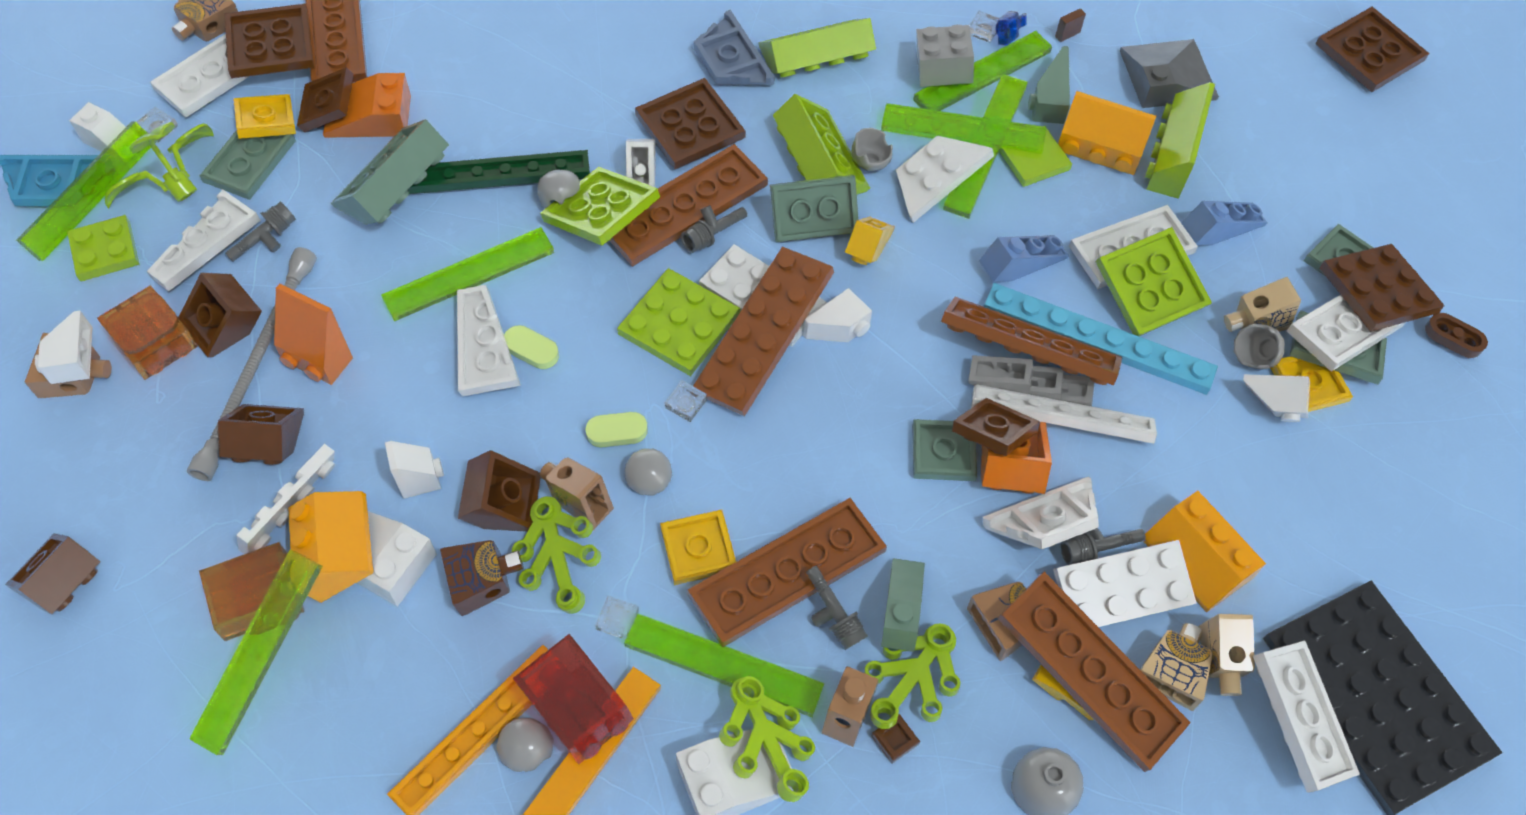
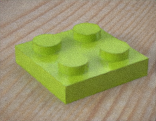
M126 215L67 231L75 274L80 282L140 265L131 224Z

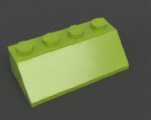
M871 18L853 19L758 42L769 69L772 73H779L780 77L795 75V69L803 67L805 71L819 69V63L829 61V66L844 63V57L852 55L854 60L869 56L868 51L876 50Z
M1209 82L1176 93L1172 103H1166L1161 119L1166 121L1165 123H1160L1156 138L1160 139V143L1155 142L1150 156L1155 160L1154 162H1149L1145 178H1149L1146 190L1179 199L1196 161L1215 83Z
M794 94L773 114L778 125L777 130L785 138L788 144L787 150L795 158L798 164L797 169L806 180L854 175L857 194L867 192L870 189L828 109Z

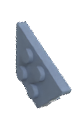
M731 10L724 13L722 21L718 24L713 23L705 34H701L694 41V50L716 84H774L775 76Z

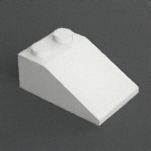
M368 511L373 574L357 583L398 607L437 554L430 538L401 522Z
M752 729L743 731L742 738L733 747L724 745L720 738L717 737L676 753L677 766L696 815H740L781 798L777 789L779 778L763 744L757 757V770L751 777L746 779L740 778L734 772V762L743 754ZM778 742L790 768L792 769L782 744ZM741 762L745 769L750 770L748 764Z

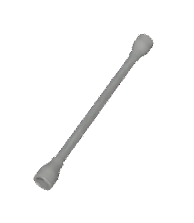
M302 247L294 249L289 260V272L284 286L295 290L302 279L311 272L317 260L316 255L312 251ZM275 306L242 370L243 372L226 403L227 405L220 419L240 406L249 388L248 386L274 335ZM218 422L210 439L193 456L187 468L189 475L202 481H211L218 468Z

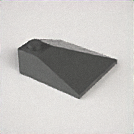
M1194 39L1120 48L1121 56L1142 108L1165 106L1166 103L1171 104L1176 93L1209 82L1213 83ZM1215 87L1211 101L1217 100L1219 97Z

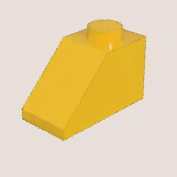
M871 216L857 220L845 253L852 255L851 260L863 265H867L868 262L877 261L895 226Z

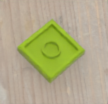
M1046 126L1000 141L997 145V150L1023 187L1069 171L1072 167L1071 161Z

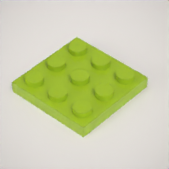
M598 166L580 181V189L575 195L566 198L563 204L554 201L540 214L543 222L602 246L625 226L629 225L644 210L648 209L650 205L660 198L656 187Z
M1172 227L1104 255L1095 261L1134 335L1142 336L1212 304Z
M668 268L618 326L617 331L618 335L691 377L734 323L740 313V308Z

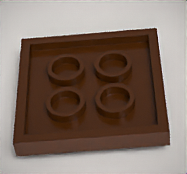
M306 3L224 13L228 72L231 79L314 68L309 14Z
M1373 6L1321 35L1316 42V45L1371 92L1424 62L1430 54Z
M706 78L635 107L636 117L652 139H655V143L674 169L746 138V130Z
M1392 243L1327 259L1319 267L1370 332L1438 314L1445 306Z

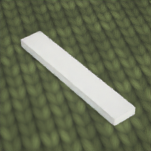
M974 384L971 408L985 398H988L1040 422L1153 444L1157 437L1154 418Z

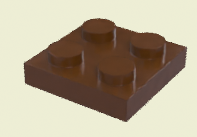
M347 67L305 84L297 127L303 132L319 128L322 125L347 116L354 75Z
M985 398L953 421L952 432L963 436L968 441L983 445L996 454L1007 456L1038 432L1040 421Z

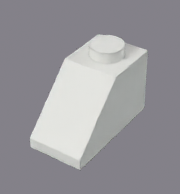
M88 102L69 120L83 143L123 163H126L135 154L130 151L129 147L138 138L110 112Z
M627 139L626 177L655 187V139Z
M848 288L806 317L803 326V336L806 339L849 342L856 336H863L869 330L872 310Z
M80 310L72 312L39 343V354L35 356V366L37 371L42 373L50 384L90 379L93 327Z
M1244 374L1243 381L1247 388L1276 417H1281V421L1300 422V418H1308L1310 392L1308 376Z
M395 441L385 442L390 471L403 499L441 489L439 477L444 476L440 458H433L430 448Z

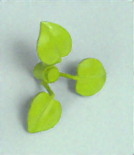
M173 122L163 124L152 130L150 134H146L133 142L129 147L132 153H137L150 145L168 171L162 176L165 181L163 183L146 170L140 173L136 172L120 180L107 191L105 195V205L109 209L112 201L121 191L145 178L160 186L164 192L169 190L178 202L195 193L197 188L189 179L190 175L184 167L178 150L197 139L209 136L214 137L209 125L203 123L191 128L167 149L169 153L174 154L180 171L177 167H171L155 144V141L174 129L175 125Z

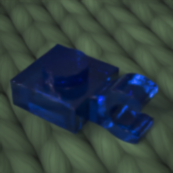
M1008 11L998 19L996 24L998 45L1008 46L1019 37V29L1027 25V13L1019 16V13L1016 11Z

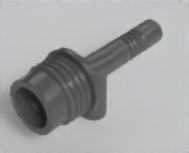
M281 201L274 207L271 206L266 212H261L260 214L266 221L244 237L241 242H238L225 252L233 262L260 240L271 252H276L281 247V244L270 232L275 230L281 236V232L296 220L294 215Z
M711 205L701 208L700 211L705 221L699 220L695 222V225L681 234L682 244L690 253L712 246L715 242L714 235L746 218L747 211L741 207L716 220Z
M1096 528L1061 542V553L1066 564L1072 565L1097 559L1098 552L1145 541L1146 537L1143 529L1104 537L1101 531Z
M817 565L806 571V574L826 605L825 608L812 615L813 623L820 627L834 618L837 624L830 627L829 631L834 633L836 639H838V642H841L845 650L868 637L862 623L859 622L860 619H858L857 611L847 616L832 589L825 582L826 580Z

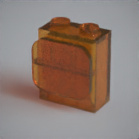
M151 285L97 317L105 331L144 380L161 372L163 368L186 356L190 351L198 347L175 312Z
M280 542L199 570L213 628L224 641L247 633L251 635L266 633L294 622L300 613L305 612L302 599L307 598V596L292 588L291 552H286Z

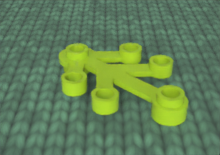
M545 496L538 499L532 505L530 517L533 523L524 539L517 541L512 547V552L517 550L520 552L523 547H527L526 552L520 555L522 562H527L533 557V547L542 532L544 531L545 543L531 568L522 571L520 574L519 583L528 591L538 589L541 585V577L550 560H552L559 586L556 603L564 612L574 614L583 608L585 595L572 583L564 552L580 559L588 567L596 566L600 562L601 553L593 545L583 546L559 535L557 524L571 529L579 538H586L592 533L593 524L584 516L575 518L562 512L561 504L555 498ZM549 507L548 512L545 515H541L543 510ZM586 523L585 529L578 531L579 525ZM594 551L593 558L586 560V555ZM534 575L533 582L526 584L528 577ZM572 592L571 599L564 602L565 596Z
M941 623L934 624L926 629L924 635L917 636L915 650H923L918 658L884 663L870 661L866 664L864 673L879 680L878 684L883 681L884 677L905 674L888 698H879L872 704L870 718L876 727L889 729L896 724L899 707L917 682L919 683L923 700L921 716L928 722L939 720L943 708L941 702L937 700L929 668L934 659L937 658L942 674L939 690L943 695L948 697L955 696L961 684L959 677L955 674L950 656L956 645V636L949 626ZM941 639L945 644H937L933 640ZM883 647L884 656L890 660L900 658L902 652L905 651H890L888 648ZM876 669L880 672V675L873 676L869 671ZM951 681L955 684V687L948 688L944 685V682ZM933 706L938 712L935 714L928 713L926 707ZM880 713H887L890 719L882 720L878 715Z
M746 676L737 679L730 689V695L735 703V707L729 722L719 732L720 741L729 747L735 746L743 736L741 726L747 713L753 722V728L743 754L734 762V772L740 778L746 779L751 777L757 770V757L763 744L779 778L777 783L779 796L784 801L796 802L808 791L809 782L803 772L790 768L778 742L790 747L793 756L800 761H806L815 752V744L810 738L806 736L800 737L789 731L800 721V713L796 708L784 706L765 696L762 683L754 677ZM763 710L776 716L778 725L768 720ZM785 715L790 716L792 721L786 719ZM727 731L733 732L735 738L729 736ZM799 745L804 746L807 752H804ZM741 762L748 764L750 770L745 769Z

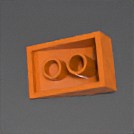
M377 73L352 83L347 116L325 124L324 138L395 136L402 128L407 127L411 93L405 73Z
M279 283L276 287L274 345L280 355L279 360L290 369L298 368L304 371L314 381L319 382L322 380L332 385L353 359L332 309Z
M1040 422L1038 432L1007 456L996 454L989 448L981 446L982 487H989L994 490H1016L1028 494H1045L1052 465L1045 422Z

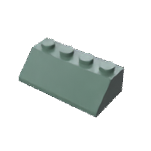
M426 119L402 128L342 190L331 204L365 225L375 222L382 223L392 213L389 209L395 203H401L409 195L407 190L411 185H417L427 176L425 170L430 165L434 166L445 156L443 151L449 144Z

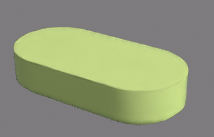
M521 325L509 328L504 334L511 355L539 369H548L557 363L559 359L558 347L549 338Z
M625 412L595 416L588 421L585 430L590 444L596 447H610L641 442L647 435L648 427L645 417L640 413Z

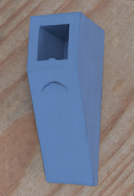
M1201 201L1181 224L1196 245H1214L1263 227L1268 222L1262 216L1263 212L1260 207L1254 203Z
M1055 235L997 237L979 262L993 282L1014 281L1063 261L1069 257V254L1064 249L1062 241Z

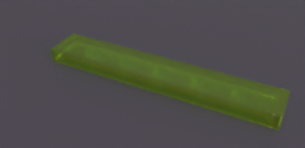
M1034 31L974 62L973 83L928 86L915 93L913 101L930 117L1051 53L1052 45L1037 31Z
M1002 74L972 141L973 144L992 148L994 157L948 194L943 210L968 219L970 218L1026 91L1027 81Z
M886 103L881 131L933 139L936 136L992 148L1001 149V147L1038 154L1043 152L1047 127L889 103Z
M136 121L130 122L16 241L38 261H43L68 235L67 231L74 229L101 201L107 191L119 182L151 148L148 145L137 153H132L129 149L133 142L148 133Z
M542 227L383 293L381 296L395 322L457 295V290L479 286L554 253V248Z
M289 550L189 738L191 741L215 755H224L323 567L321 564L296 551Z
M638 613L624 642L627 648L730 687L739 678L746 676L754 677L762 683L765 696L784 706H792L799 713L812 718L825 684L726 646L722 648L716 642Z

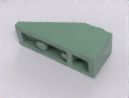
M1068 46L1062 47L1038 81L1035 93L1029 96L1028 110H1032V121L1065 123L1070 107Z
M893 558L881 647L915 651L925 563Z

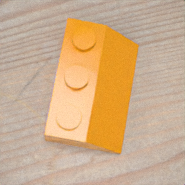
M1076 91L1058 144L1064 153L1134 175L1154 125L1156 115Z
M362 491L313 492L288 507L293 589L322 603L373 574L366 493Z
M1196 491L1174 506L1145 533L1146 538L1143 541L1150 547L1179 540L1195 599L1206 613L1254 579L1266 565L1263 559L1199 491Z

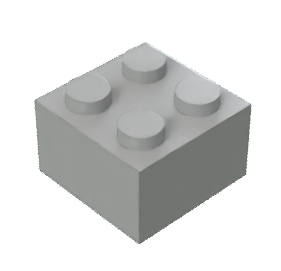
M956 24L949 27L916 29L920 87L973 83L974 53L969 25Z

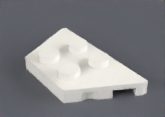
M936 136L898 167L896 172L910 220L914 223L993 158V149L987 146Z
M1089 476L1045 494L983 516V526L989 531L1039 549L1054 546L1057 543L1099 527L1091 478Z

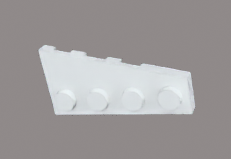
M222 189L217 195L218 201L213 207L207 206L200 213L202 219L194 227L188 226L183 231V237L179 244L170 245L147 270L148 274L169 292L261 220L257 213Z
M480 285L457 290L459 393L463 397L521 386L487 286Z
M324 444L297 472L295 478L298 481L295 484L288 482L278 491L273 500L275 505L272 508L264 506L255 515V520L251 525L252 529L242 528L236 535L239 551L250 557L254 551L260 553L268 545L272 538L269 534L276 526L282 528L288 522V507L312 494L315 489L312 486L319 477L322 479L326 478L335 466V463H333L334 450Z

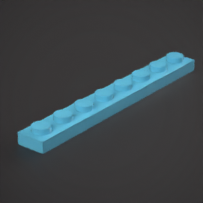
M997 283L993 284L984 304V307L1121 356V363L1205 395L1211 389L1218 368L1215 364Z

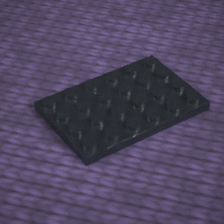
M1372 580L1268 633L1263 638L1270 650L1306 641L1360 773L1359 776L1387 815L1399 813L1503 753Z

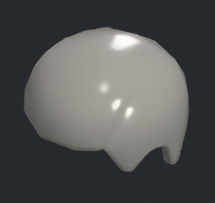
M863 128L856 133L851 149L852 157L865 170H882L891 162L893 145L886 143V134L883 131L874 128Z
M568 170L547 172L540 178L537 190L541 206L547 208L551 200L563 204L566 198L575 195L579 191L580 181L573 172Z
M1250 324L1241 329L1234 339V353L1242 365L1261 370L1269 369L1277 365L1284 355V338L1277 329L1271 326Z
M654 448L641 449L633 453L625 465L626 482L631 489L640 495L653 496L664 491L672 478L671 464L668 458Z
M515 719L501 730L496 751L501 763L516 772L533 771L544 760L551 757L554 738L549 728L536 719Z

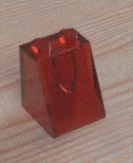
M570 634L513 677V680L532 708L578 765L585 759L595 756L604 743L613 736L623 733L634 719L624 701Z

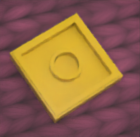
M290 94L233 98L238 139L296 134Z
M1292 356L1281 358L1277 365L1270 367L1274 375L1309 377L1308 412L1350 402L1353 398L1352 393L1338 371L1333 370L1331 372L1326 367Z
M722 509L660 523L674 585L708 578L736 562Z

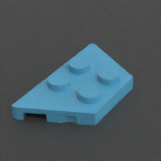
M0 155V165L4 172L3 178L8 185L7 190L15 206H74L112 163L108 155Z

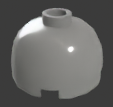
M1048 747L1032 750L1019 760L1014 769L1011 782V791L1015 801L1027 815H1069L1078 806L1084 790L1083 775L1078 764L1069 754L1057 748Z

